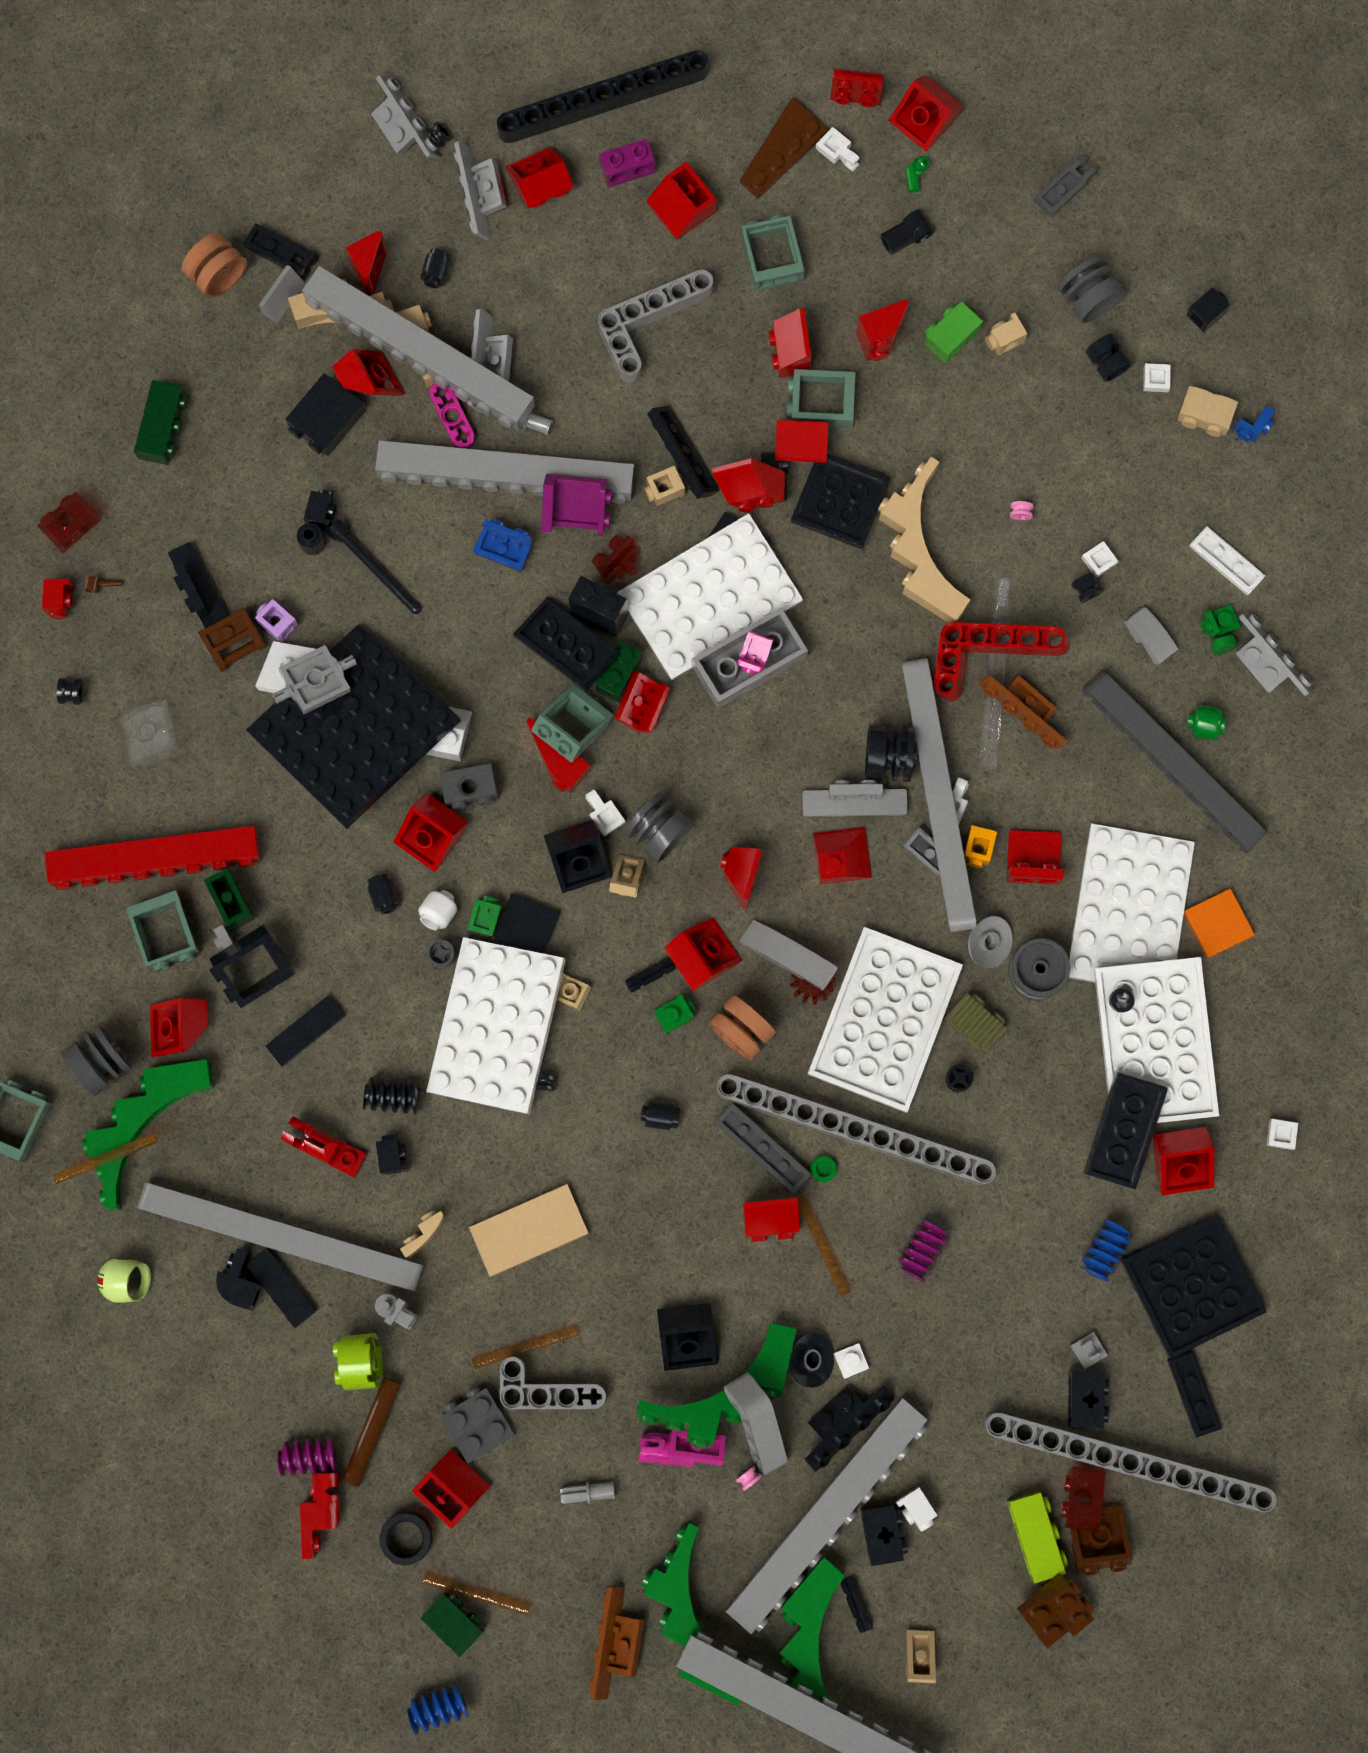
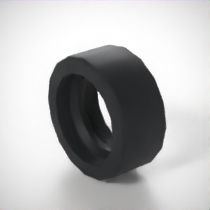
M410 1511L400 1512L389 1518L382 1526L379 1536L380 1548L385 1557L392 1563L402 1566L413 1565L422 1560L430 1551L433 1541L432 1529L428 1521L420 1514ZM401 1522L414 1523L422 1533L421 1546L410 1555L399 1554L390 1543V1535L393 1528Z

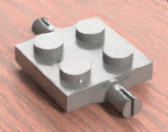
M324 645L279 667V673L285 681L286 688L272 693V696L277 704L291 697L297 702L303 714H306L350 692V687L344 678L343 671L357 665L356 661L350 655L338 662L331 656Z

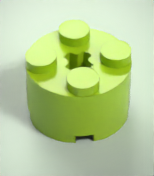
M376 1333L341 1336L339 1341H334L333 1354L335 1358L337 1357L338 1368L334 1371L336 1385H342L345 1391L380 1387L381 1383L377 1382V1377L383 1376L381 1346H375L374 1340L379 1339Z

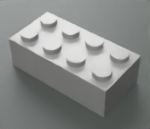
M780 607L693 657L692 668L717 709H720L807 659L808 650ZM749 630L774 639L762 673L750 674L741 669L742 666L737 665Z

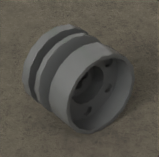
M1100 255L1094 256L1076 266L1059 282L1057 287L1062 294H1065L1064 298L1067 302L1076 301L1072 310L1083 324L1089 323L1108 312L1121 301L1126 293L1116 277L1106 279L1110 275L1111 269L1108 266H1104L1106 262Z
M660 792L638 808L624 831L628 838L637 834L634 839L636 845L641 844L646 839L650 840L645 848V853L657 863L661 862L672 852L693 825V820L681 810L670 817L668 814L673 803L668 801L662 805L665 796Z
M99 1024L93 1028L98 1040H95L88 1032L84 1034L88 1044L86 1049L75 1041L61 1051L64 1060L72 1072L93 1096L98 1095L109 1086L105 1076L107 1072L116 1079L121 1078V1074L116 1067L117 1065L126 1073L132 1069L122 1046L112 1034L105 1031Z

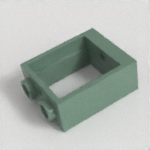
M777 215L767 221L759 222L754 220L741 226V239L754 291L804 280V267L791 216ZM785 232L793 264L758 271L750 240Z
M794 369L793 378H788V393L793 394L792 402H787V417L791 418V421L828 422V428L852 429L855 372ZM800 381L844 383L842 414L799 412Z
M573 684L539 714L531 731L572 763L607 730L614 715ZM564 709L592 730L580 742L552 721Z
M176 890L126 908L145 966L150 971H164L170 968L169 964L176 961L180 963L189 962L195 959L194 955L200 953L182 897ZM176 907L189 947L153 959L140 920Z
M7 1080L6 1084L0 1082V1107L7 1092L40 1106L20 1149L0 1141L1 1154L25 1163L52 1104L45 1101L46 1095L34 1090L27 1094L21 1091L22 1085Z

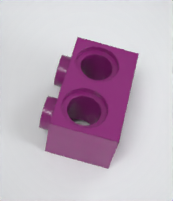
M647 139L599 153L600 167L608 188L655 174V160Z

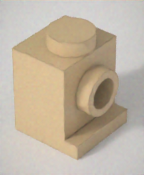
M1016 313L1010 315L1008 322L1000 321L991 328L990 335L985 337V341L989 349L995 350L999 356L1024 343L1027 332Z
M675 466L646 477L647 487H644L645 494L649 502L655 501L656 506L685 496V487ZM662 486L668 488V490L662 493L659 492V488Z

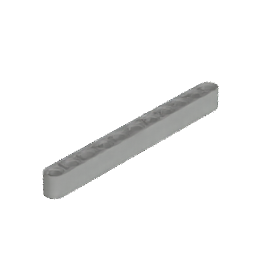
M922 658L902 662V669L912 725L914 727V736L917 742L918 758L950 933L977 928L928 659Z
M730 1074L723 1075L717 1083V1093L726 1101L977 1185H986L996 1176L995 1166L986 1159ZM725 1081H732L736 1085V1091L733 1094H725L722 1091L721 1085ZM756 1089L761 1093L762 1098L759 1102L752 1103L747 1099V1092ZM775 1098H782L786 1101L787 1107L783 1111H776L772 1107V1101ZM807 1106L812 1111V1117L802 1120L797 1114L798 1108ZM826 1115L835 1116L837 1126L834 1128L825 1127L823 1117ZM852 1123L859 1124L863 1130L862 1135L859 1137L851 1136L848 1132V1126ZM876 1132H884L887 1135L888 1142L886 1145L881 1146L875 1143L874 1134ZM902 1140L910 1141L913 1145L912 1153H902L899 1149V1143ZM931 1148L938 1152L937 1162L931 1163L926 1160L925 1151ZM953 1157L962 1159L964 1163L962 1171H955L951 1168L950 1161ZM980 1165L987 1167L989 1170V1177L986 1180H981L976 1175V1168Z
M146 1182L137 1208L412 1291H416L423 1265Z
M991 1413L984 1420L986 1433L995 1438L1259 1512H1269L1276 1505V1495L1267 1487L1003 1413ZM995 1417L1001 1418L1004 1423L1002 1431L998 1433L993 1432L990 1428V1422ZM1023 1424L1028 1426L1030 1430V1435L1026 1440H1020L1016 1434L1018 1427ZM1048 1432H1052L1056 1436V1443L1050 1448L1046 1447L1043 1443V1437ZM1075 1439H1078L1083 1446L1081 1453L1078 1455L1072 1454L1069 1449L1070 1443ZM1100 1447H1105L1109 1452V1457L1105 1462L1101 1463L1097 1460L1096 1452ZM1128 1454L1135 1458V1465L1130 1470L1125 1469L1123 1466V1458ZM1153 1462H1158L1162 1468L1161 1474L1157 1477H1153L1149 1472V1467ZM1184 1469L1188 1474V1480L1185 1484L1180 1485L1176 1480V1474L1179 1470ZM1210 1476L1214 1480V1488L1210 1492H1206L1203 1489L1202 1482L1206 1477ZM1234 1484H1237L1241 1489V1494L1237 1499H1232L1229 1495V1489ZM1263 1491L1267 1495V1503L1259 1507L1256 1503V1496L1259 1492Z

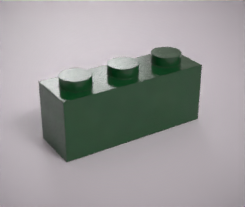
M157 380L151 381L134 447V453L138 459L168 465L169 458L174 457L176 452L175 435L180 434L182 428L181 411L186 410L188 404V395H186L181 385Z

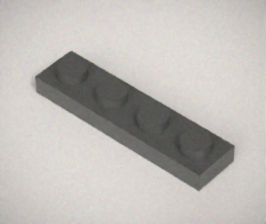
M733 1103L714 1122L716 1126L793 1195L812 1175Z

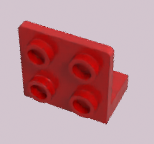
M834 69L830 100H834L841 105H846L850 102L860 103L863 107L880 105L883 74Z
M1010 830L1008 833L1007 882L1059 885L1063 881L1064 869H1060L1061 833Z

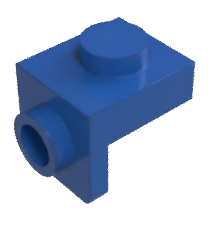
M1266 405L1254 425L1239 418L1233 430L1237 432L1236 435L1240 439L1255 443L1261 432L1267 434L1274 421L1270 418L1275 410Z

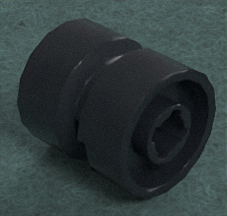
M1112 333L1101 337L1085 351L1092 364H1098L1097 371L1104 382L1113 380L1132 366V362L1124 351H1119L1121 345Z

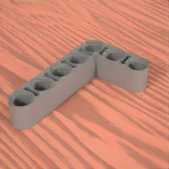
M697 270L605 309L599 314V333L623 381L627 383L636 382L642 373L640 357L628 332L709 298L713 293V276L707 270ZM705 282L708 286L706 288H698L696 284ZM676 292H682L685 294V296L682 298H676L673 296V294ZM655 301L662 304L659 308L650 306ZM635 311L639 315L635 318H630L627 316V313ZM613 321L616 325L607 328L604 326V323ZM623 343L626 347L622 350H617L614 348V345ZM627 365H634L636 370L627 372L624 368Z

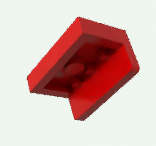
M633 672L614 719L636 732L651 733L657 724L660 711L667 701L670 686L658 684L640 672Z

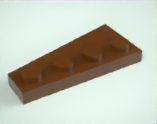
M792 97L741 177L740 183L759 199L828 132V129Z

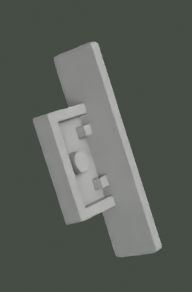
M379 75L376 79L388 98L371 114L395 152L402 154L412 144L417 142L426 157L439 160L442 157L438 150L439 146L434 144L425 130V123L416 116L412 110V103L401 93V86L398 81L393 77Z
M461 141L454 142L456 150L454 156L460 168L461 175L459 179L465 191L466 198L464 201L471 218L470 228L476 236L488 240L491 237L486 216L507 207L498 164L495 159L490 158L474 165L471 148Z
M482 308L476 309L473 321L474 337L471 344V359L509 382L513 338L509 335L492 336L493 316ZM468 400V406L481 413L476 408V404Z
M1249 612L1239 616L1240 620L1255 637L1235 654L1266 691L1270 693L1289 677L1304 696L1311 694L1314 691L1311 687L1313 685L1312 681L1306 674H1300L1294 667L1296 663L1289 654L1281 652L1277 647L1279 645L1277 639L1270 633L1266 634L1261 628L1263 625L1261 620L1253 613L1250 615Z
M846 780L835 781L834 785L829 786V790L803 791V816L907 815V790L883 789V784H876L875 780H864L860 782L861 784H850V781Z

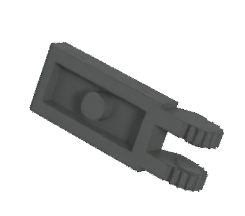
M1081 155L1072 165L1069 164L1034 198V202L1051 218L1084 188L1087 182L1098 172L1099 168L1096 165L1090 167L1083 175L1077 171L1085 165L1088 159L1085 155Z

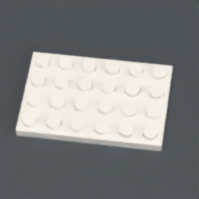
M749 513L617 592V594L627 598L630 616L671 681L692 669L693 657L780 607L786 612L803 602L801 595Z
M1090 824L1069 953L1071 966L1069 978L1095 983L1094 968L1177 960L1195 842Z
M864 927L807 1075L907 1113L963 964Z
M463 937L426 1092L530 1115L566 959Z
M1201 957L1094 968L1108 1094L1117 1071L1168 1087L1157 1123L1219 1116ZM1116 989H1127L1133 994L1134 1006L1128 1012L1119 1013L1110 1007L1109 996ZM1118 994L1116 996L1118 1000L1116 1003L1117 1007H1120V1005L1126 1007L1127 1003L1125 1000L1128 997L1125 994L1123 996Z

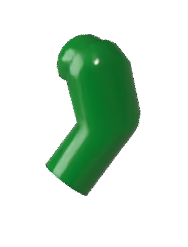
M925 156L915 158L905 170L908 193L921 190L919 177L930 166V161Z

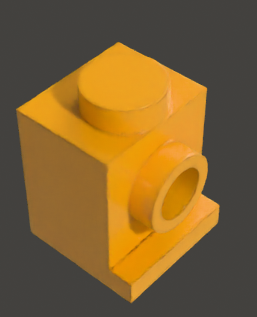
M971 826L964 850V858L968 860L967 865L982 868L983 864L988 865L990 863L997 831ZM974 846H981L983 852L981 854L975 853L973 850Z

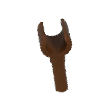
M89 576L86 579L84 588L86 592L97 594L99 586H122V580H105L96 576Z

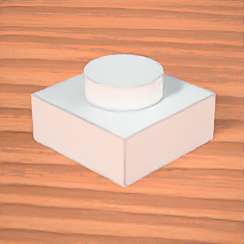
M1145 363L1143 368V391L1169 392L1171 365Z
M1104 541L1081 557L1090 571L1094 572L1097 577L1119 562Z
M1270 1119L1266 1146L1295 1150L1298 1123Z
M859 1343L834 1353L844 1379L869 1369Z

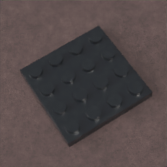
M1218 1214L1121 1260L1125 1272L1169 1359L1267 1313Z

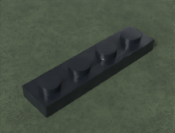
M669 406L652 408L647 415L654 429L663 440L665 448L676 462L678 470L689 484L691 492L697 499L715 495L719 489Z

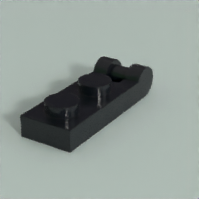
M255 223L243 242L244 248L284 269L285 266L289 265L302 280H305L308 275L307 270L310 265L313 266L317 260V257L311 252ZM296 256L302 259L299 265L293 263Z

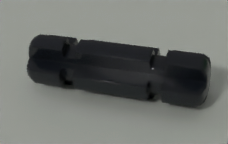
M667 957L661 960L660 964H654L639 972L638 976L635 977L633 975L626 979L625 983L630 992H635L641 989L640 986H646L663 977L662 974L666 973L667 975L674 971L675 966L672 960Z
M848 1578L842 1581L841 1587L844 1594H847L846 1600L853 1618L857 1620L855 1623L859 1632L863 1633L871 1630L873 1625L870 1617L866 1615L868 1612L860 1592L856 1590L858 1587L855 1580Z

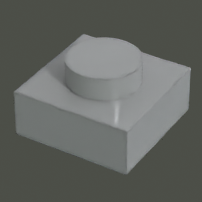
M224 925L213 929L217 936L213 940L219 951L234 943Z

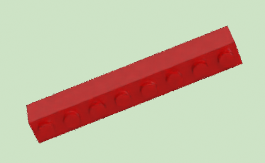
M255 826L45 852L47 883L52 887H56V890H68L72 888L73 884L81 883L83 887H93L98 885V881L108 880L110 884L124 882V878L134 877V880H147L153 874H160L161 877L176 876L177 871L185 870L187 874H197L203 872L202 868L213 867L215 871H221L226 868L229 869L228 865L239 864V867H252L255 865V862L261 861L259 835Z

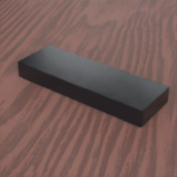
M327 996L265 1047L281 1067H284L345 1017Z
M268 1248L246 1264L294 1328H297L317 1312Z
M1190 1351L1172 1359H1167L1195 1438L1222 1429L1194 1352Z

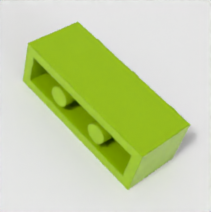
M1035 1492L1007 1501L1031 1582L1038 1583L1054 1578L1057 1574H1066L1064 1567L1068 1566L1064 1551H1059L1056 1540L1060 1539L1055 1523L1050 1524L1047 1513L1051 1512V1507L1047 1496L1042 1497L1040 1492Z

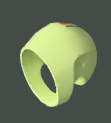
M111 1259L101 1267L97 1276V1285L100 1293L106 1299L115 1303L140 1301L147 1294L151 1283L149 1267L137 1260ZM137 1266L141 1272V1284L137 1292L129 1296L127 1289L128 1279L132 1270Z

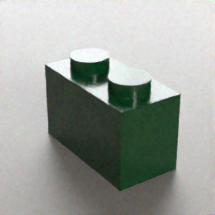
M619 640L615 648L620 652V655L601 675L595 685L597 693L617 703H620L633 672L637 671L643 659L641 650Z
M228 868L204 879L226 926L231 931L255 920L233 874Z
M444 1592L420 1619L460 1658L484 1632L481 1628L484 1623L473 1612L468 1615L461 1608L464 1603L453 1592L450 1595Z

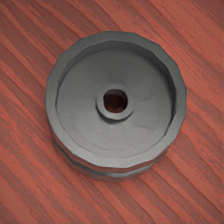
M1042 938L1030 940L1020 946L1010 960L1008 969L1010 984L1016 993L1025 999L1033 1001L1047 1000L1057 994L1069 979L1071 969L1069 957L1064 949L1052 940ZM1036 965L1038 968L1042 967L1044 972L1038 973L1035 969Z

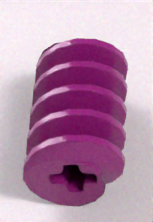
M922 1220L920 1224L925 1231H915L919 1240L910 1239L909 1243L914 1249L905 1248L904 1253L908 1258L899 1257L898 1262L902 1266V1268L899 1267L902 1271L924 1283L925 1279L922 1277L921 1272H931L926 1264H936L932 1254H942L937 1246L938 1244L947 1246L948 1243L943 1236L950 1235L934 1224Z
M330 1437L327 1438L325 1446L322 1445L320 1438H317L314 1447L311 1446L309 1439H306L303 1448L300 1447L298 1440H295L292 1449L289 1448L287 1441H284L282 1449L278 1450L280 1477L285 1476L286 1470L293 1476L296 1474L297 1469L304 1475L307 1473L308 1467L312 1474L318 1472L319 1466L323 1473L329 1471L330 1464L334 1472H336L335 1446Z

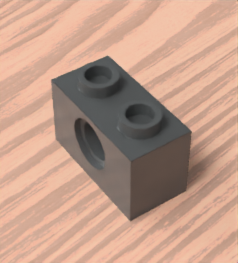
M491 763L440 773L445 804L448 808L452 807L453 811L466 809L468 807L467 804L478 803L479 806L489 805L493 803V799H498ZM468 783H473L477 786L476 790L471 794H466L462 791L463 787Z

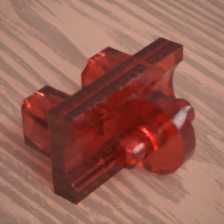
M615 535L608 545L612 553L608 557L598 553L592 559V563L602 580L608 585L617 576L621 578L625 572L633 576L636 570L632 565L637 561L636 556L640 553L634 545L632 538L627 536L624 539Z

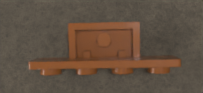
M991 675L979 681L978 684L983 688V692L988 697L995 698L1002 704V708L1007 713L1015 715L1020 719L1022 725L1027 730L1035 732L1040 736L1043 744L1055 749L1065 746L1067 740L1046 723L1057 708L1019 675L1015 676L1006 688Z
M608 1586L607 1592L603 1597V1618L599 1624L598 1631L600 1637L598 1648L594 1654L595 1669L590 1681V1699L605 1700L608 1698L612 1673L630 1677L636 1676L645 1620L621 1615L624 1587Z

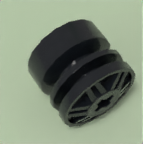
M869 724L865 779L883 780L886 769H891L893 781L898 780L899 770H903V782H910L917 757L914 727H907L905 738H901V726H896L894 736L890 738L888 737L886 725Z

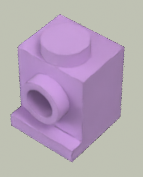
M273 599L269 603L265 602L256 612L257 616L255 619L278 642L282 643L298 626L295 618ZM274 618H279L280 621L275 626L271 624Z

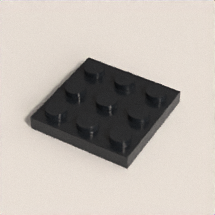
M827 454L826 463L814 462L792 515L791 523L863 549L890 478Z

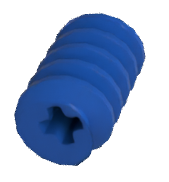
M1105 1220L1104 1225L1108 1230H1099L1098 1233L1102 1239L1094 1238L1093 1240L1097 1249L1088 1248L1087 1252L1092 1258L1083 1257L1082 1262L1086 1267H1080L1092 1276L1109 1282L1110 1279L1106 1276L1105 1272H1115L1110 1264L1111 1262L1120 1264L1121 1261L1116 1254H1126L1122 1244L1131 1245L1132 1243L1127 1236L1132 1234L1118 1224Z
M456 1684L453 1685V1694H449L446 1688H442V1697L439 1698L435 1691L432 1692L431 1701H428L425 1695H421V1704L419 1705L412 1698L410 1708L407 1709L410 1725L415 1735L419 1734V1725L423 1731L427 1732L430 1728V1722L435 1728H439L440 1719L446 1725L451 1723V1715L456 1721L461 1720L462 1712L469 1718L463 1693Z

